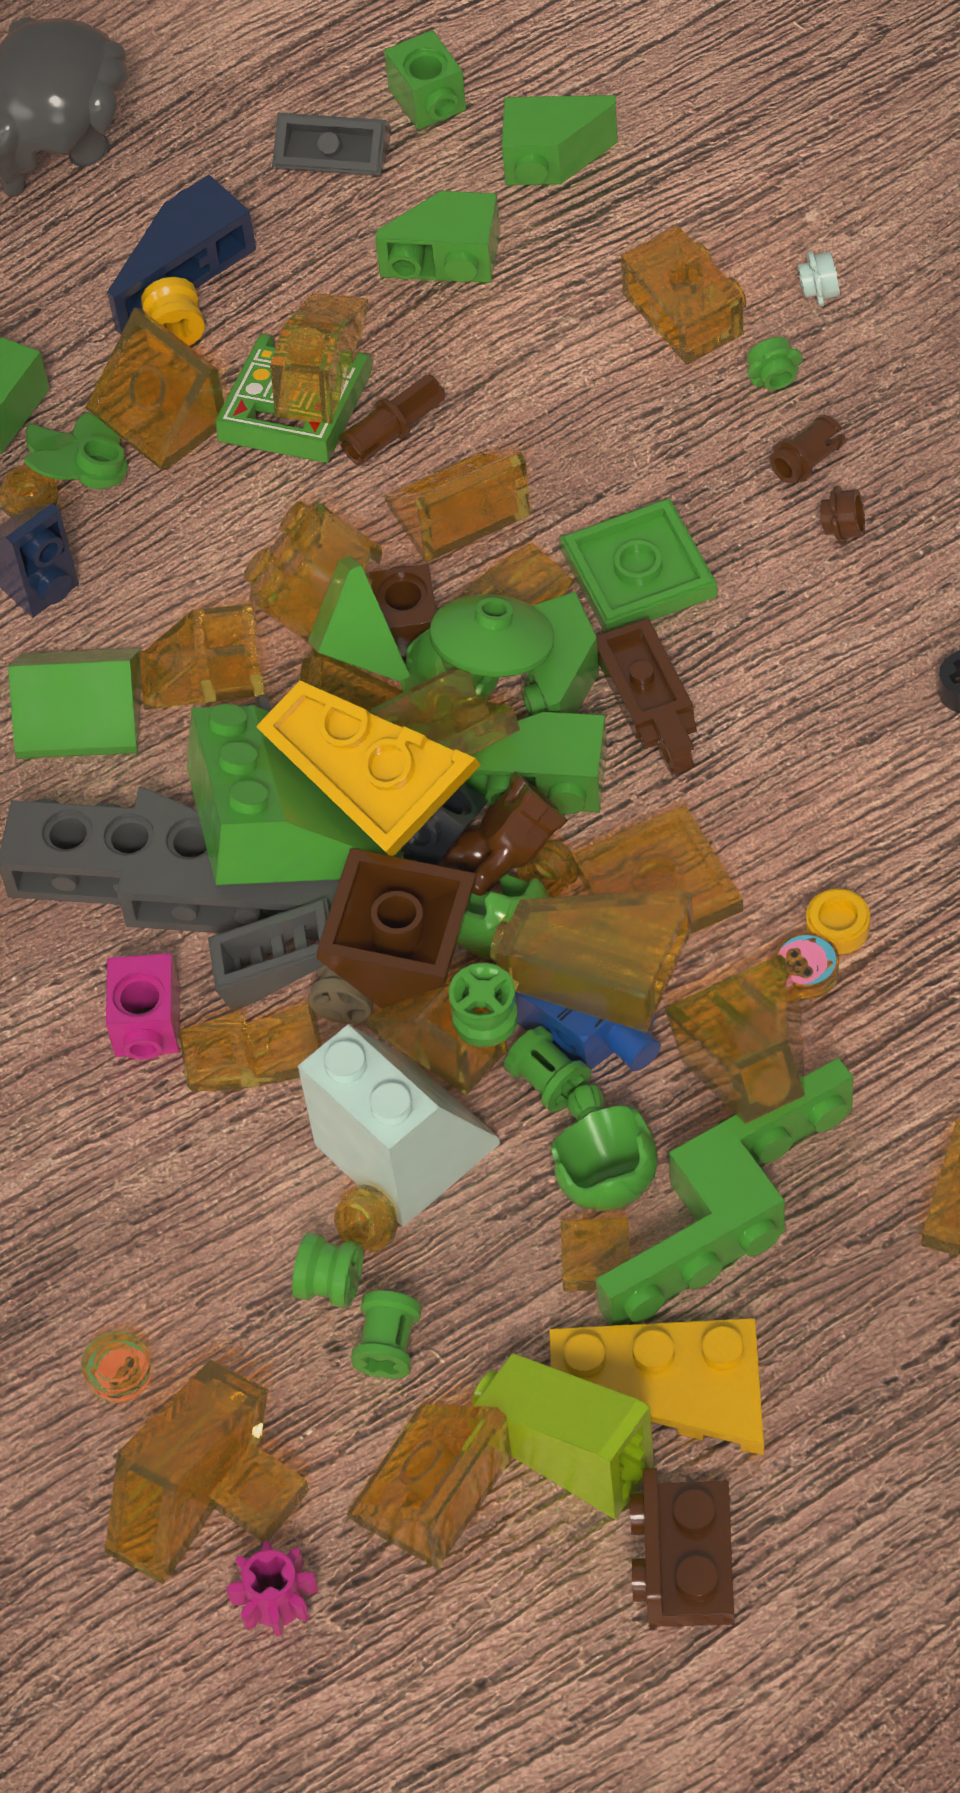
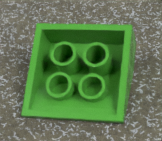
M220 704L214 707H191L187 771L215 885L339 880L350 848L388 855L256 727L269 711L254 705ZM401 849L393 857L404 859Z

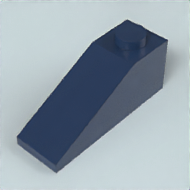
M207 175L192 186L181 190L176 196L163 204L108 289L107 294L115 330L121 336L148 320L142 309L141 296L144 290L153 282L162 278L179 277L193 283L196 289L256 250L250 211L210 175Z

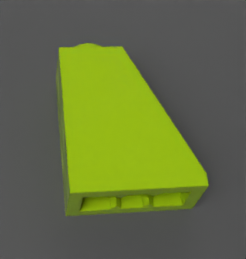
M514 1353L510 1355L499 1372L490 1370L479 1382L473 1394L472 1405L477 1436L614 1520L617 1519L629 1502L630 1492H636L643 1482V1468L654 1467L650 1406L636 1398Z

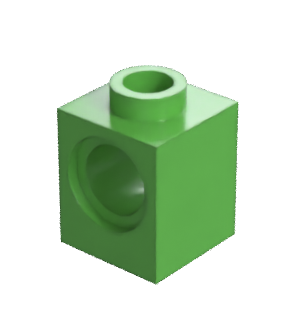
M433 30L384 50L388 89L417 131L466 110L462 69Z

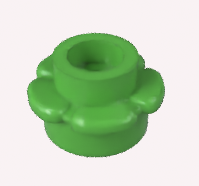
M784 337L766 339L755 345L747 355V363L749 365L748 377L757 387L765 386L768 390L785 388L796 379L797 366L803 362V356L798 349H793L789 340Z

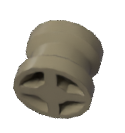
M324 965L317 969L320 979L312 985L308 996V1003L311 1009L323 1018L339 1023L351 1024L367 1020L371 1015L373 1002Z

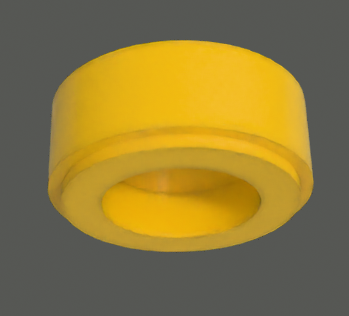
M829 889L819 893L810 901L806 910V934L822 938L828 942L833 948L835 955L851 953L860 948L867 940L870 932V910L861 896L846 889ZM816 938L809 939L810 942H816Z

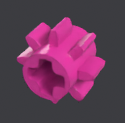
M264 1541L262 1551L254 1554L249 1559L241 1556L235 1559L242 1582H233L226 1587L231 1604H245L241 1612V1618L246 1629L250 1630L260 1622L265 1626L272 1627L273 1632L278 1637L282 1635L283 1626L291 1623L296 1618L303 1621L309 1620L308 1608L302 1596L316 1593L318 1585L314 1573L301 1572L304 1561L299 1548L292 1549L286 1555L280 1551L273 1550L270 1542ZM284 1583L285 1587L282 1590L278 1591L277 1589H279ZM267 1586L268 1588L261 1594L260 1590Z

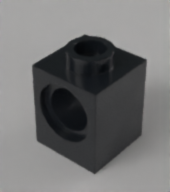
M464 782L401 849L417 862L437 865L456 844L458 838L468 829L489 801Z

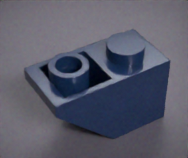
M53 503L24 508L0 526V588L32 618L50 605L62 601L73 588L79 585L61 512Z

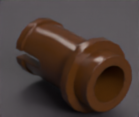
M824 414L817 417L811 425L793 439H781L774 446V453L770 457V463L775 474L786 483L804 482L809 479L814 466L845 444V434H839L833 440L830 439L842 430L841 426L835 419Z

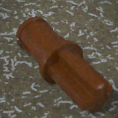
M429 374L423 376L391 401L385 398L379 399L375 404V410L339 435L338 439L342 442L340 444L342 450L353 463L362 466L376 455L378 451L397 438L400 440L406 439L410 434L409 426L444 401L446 397L444 389L439 385L436 378Z

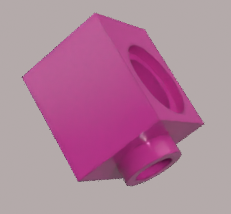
M171 953L107 958L106 1027L115 1057L128 1056L133 1059L148 1060L160 1054L180 1053V985ZM143 1008H153L144 1014H134Z

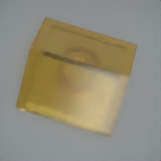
M134 308L85 408L159 469L168 470L217 432L216 418L224 404L219 371L215 366L144 310Z
M483 450L384 495L388 507L425 563L531 515L526 461L522 451Z
M421 1404L346 1515L356 1524L432 1567L439 1569L512 1459L506 1415L498 1407Z

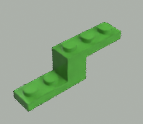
M839 1057L669 1152L670 1184L697 1222L596 1278L598 1309L610 1326L622 1325L630 1320L632 1322H640L651 1317L663 1306L666 1299L688 1287L690 1289H698L709 1284L721 1273L726 1265L746 1254L750 1257L757 1256L767 1251L777 1242L780 1235L785 1232V1200L757 1163L768 1164L776 1161L791 1148L794 1142L814 1131L826 1132L840 1124L848 1112L852 1110L853 1075Z

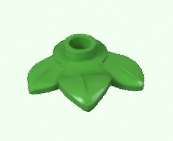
M91 413L83 414L75 423L72 434L49 430L31 423L27 425L26 442L31 453L25 456L24 463L38 474L58 480H79L85 486L93 489H106L124 481L128 464L124 458V450L120 446V436L98 417Z

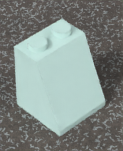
M349 1024L298 1065L315 1146L402 1227L407 1225L500 1145L497 1135L415 1061Z

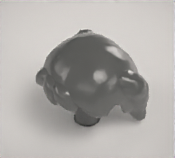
M25 17L10 24L8 35L0 43V184L7 196L15 197L22 193L25 184V174L37 168V151L49 150L58 154H66L68 152L69 160L77 166L93 164L106 154L109 148V140L103 133L109 128L116 110L115 91L124 88L129 79V71L123 62L127 58V52L124 47L115 41H111L98 28L82 21L62 18L35 20Z

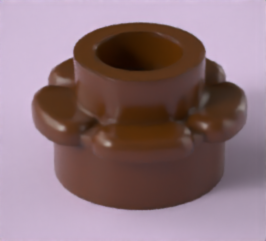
M835 486L830 493V499H823L820 503L822 528L825 535L834 534L840 545H847V539L863 537L865 534L863 500L858 489L843 491L841 486Z

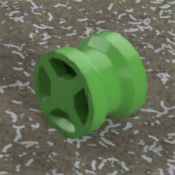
M477 963L461 969L452 978L448 989L453 1028L459 1038L470 1045L478 1047L495 1046L506 1041L515 1031L518 1023L514 981L509 973L498 965ZM486 1007L490 1012H473V1008Z
M307 1232L300 1244L292 1278L293 1297L307 1301L316 1296L326 1297L333 1306L349 1309L355 1299L362 1273L364 1254L362 1243L346 1240L340 1245L328 1243L323 1235Z

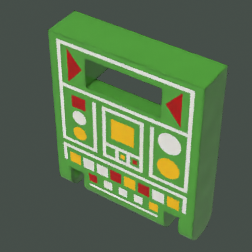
M261 333L216 418L218 441L328 463L338 444V437L344 431L369 380L372 370L371 355L359 352L354 361L351 362L349 350L282 338L277 348H275L274 336ZM256 411L305 420L306 422L303 428L257 420Z

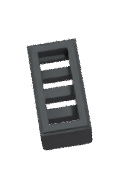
M327 898L208 937L215 989L232 1011L251 1005L324 966L317 959L319 943L308 947L306 930L317 925L320 942L331 909V903ZM294 938L295 951L286 954L285 942ZM272 949L273 959L265 961L264 953ZM251 961L252 966L243 968L245 963Z

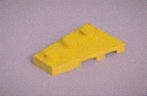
M299 681L256 726L392 857L481 765L476 758L456 749L447 748L427 739L425 735L386 721L369 713L364 708L303 681Z
M755 1318L549 1329L552 1368L642 1401L650 1406L651 1422L677 1428L678 1435L702 1441L705 1436L740 1444V1450L764 1456Z

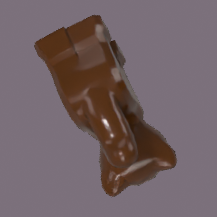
M515 771L510 777L509 787L486 812L480 827L465 830L458 838L456 844L447 852L445 860L451 865L460 866L466 872L476 873V882L472 893L482 896L490 891L496 882L511 868L523 867L531 862L553 833L562 828L568 820L559 811L555 803Z

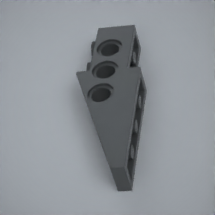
M138 787L134 808H125L112 803H99L93 806L62 804L50 799H39L34 802L11 800L0 848V874L9 898L120 905L126 927L223 933L323 898H327L332 906L340 881L339 879L215 885L197 810L141 787ZM134 850H139V851H137V852H135V853H129V852L134 851ZM195 854H201L197 857H190ZM317 925L306 930L307 939L319 940Z

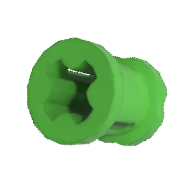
M543 1026L530 1029L519 1037L511 1046L503 1063L504 1069L514 1078L522 1076L542 1095V1105L552 1113L567 1108V1096L575 1091V1088L588 1084L591 1077V1069L581 1060L572 1061L553 1044V1034Z
M383 1290L368 1292L362 1298L360 1310L366 1318L361 1343L352 1350V1366L359 1372L372 1377L387 1379L404 1378L410 1374L411 1369L410 1356L407 1354L412 1325L419 1322L422 1306L414 1298L402 1293Z

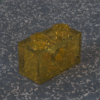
M679 226L621 255L623 295L686 365L744 335L743 308L746 307V297L741 286L733 277L726 278L713 264L706 247L700 242L694 243Z

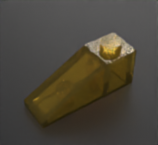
M312 293L283 325L270 364L275 417L333 423L369 308L368 299Z

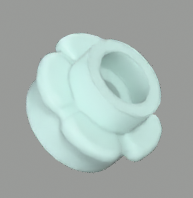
M809 251L806 254L807 263L797 265L804 298L816 296L818 305L822 307L825 305L824 300L840 296L837 274L830 251L815 255L813 251Z

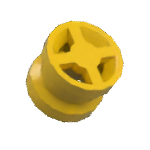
M168 277L153 282L144 290L141 296V305L148 319L147 330L149 337L156 346L168 350L183 349L198 341L204 333L205 322L198 308L199 298L193 283L184 278Z

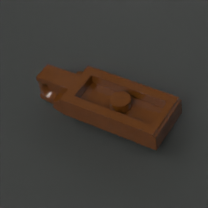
M649 618L596 635L598 664L636 740L640 739L644 749L657 745L660 756L671 775L694 768L695 764L691 750H694V746L688 734L697 732L693 703Z

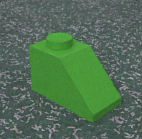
M616 95L504 97L502 152L506 186L561 185L618 143Z

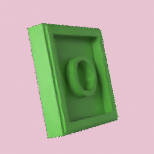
M670 498L559 537L560 550L603 632L646 618L652 621L718 597L717 582Z

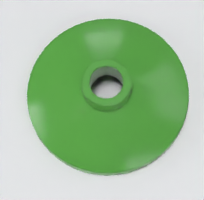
M476 594L455 599L441 607L431 621L430 640L434 650L443 660L462 671L486 677H509L529 672L544 663L553 648L554 632L548 619L539 610L521 600L503 595Z

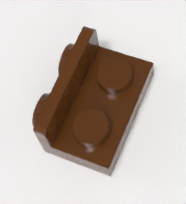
M643 1468L644 1492H630L631 1535H645V1558H632L633 1602H647L649 1627L735 1625L729 1481L658 1483L657 1468Z

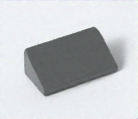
M278 112L272 168L382 177L391 138V127L386 120Z

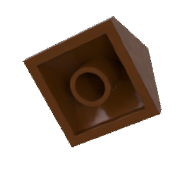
M350 848L319 942L317 959L380 1008L444 986L476 882V873Z

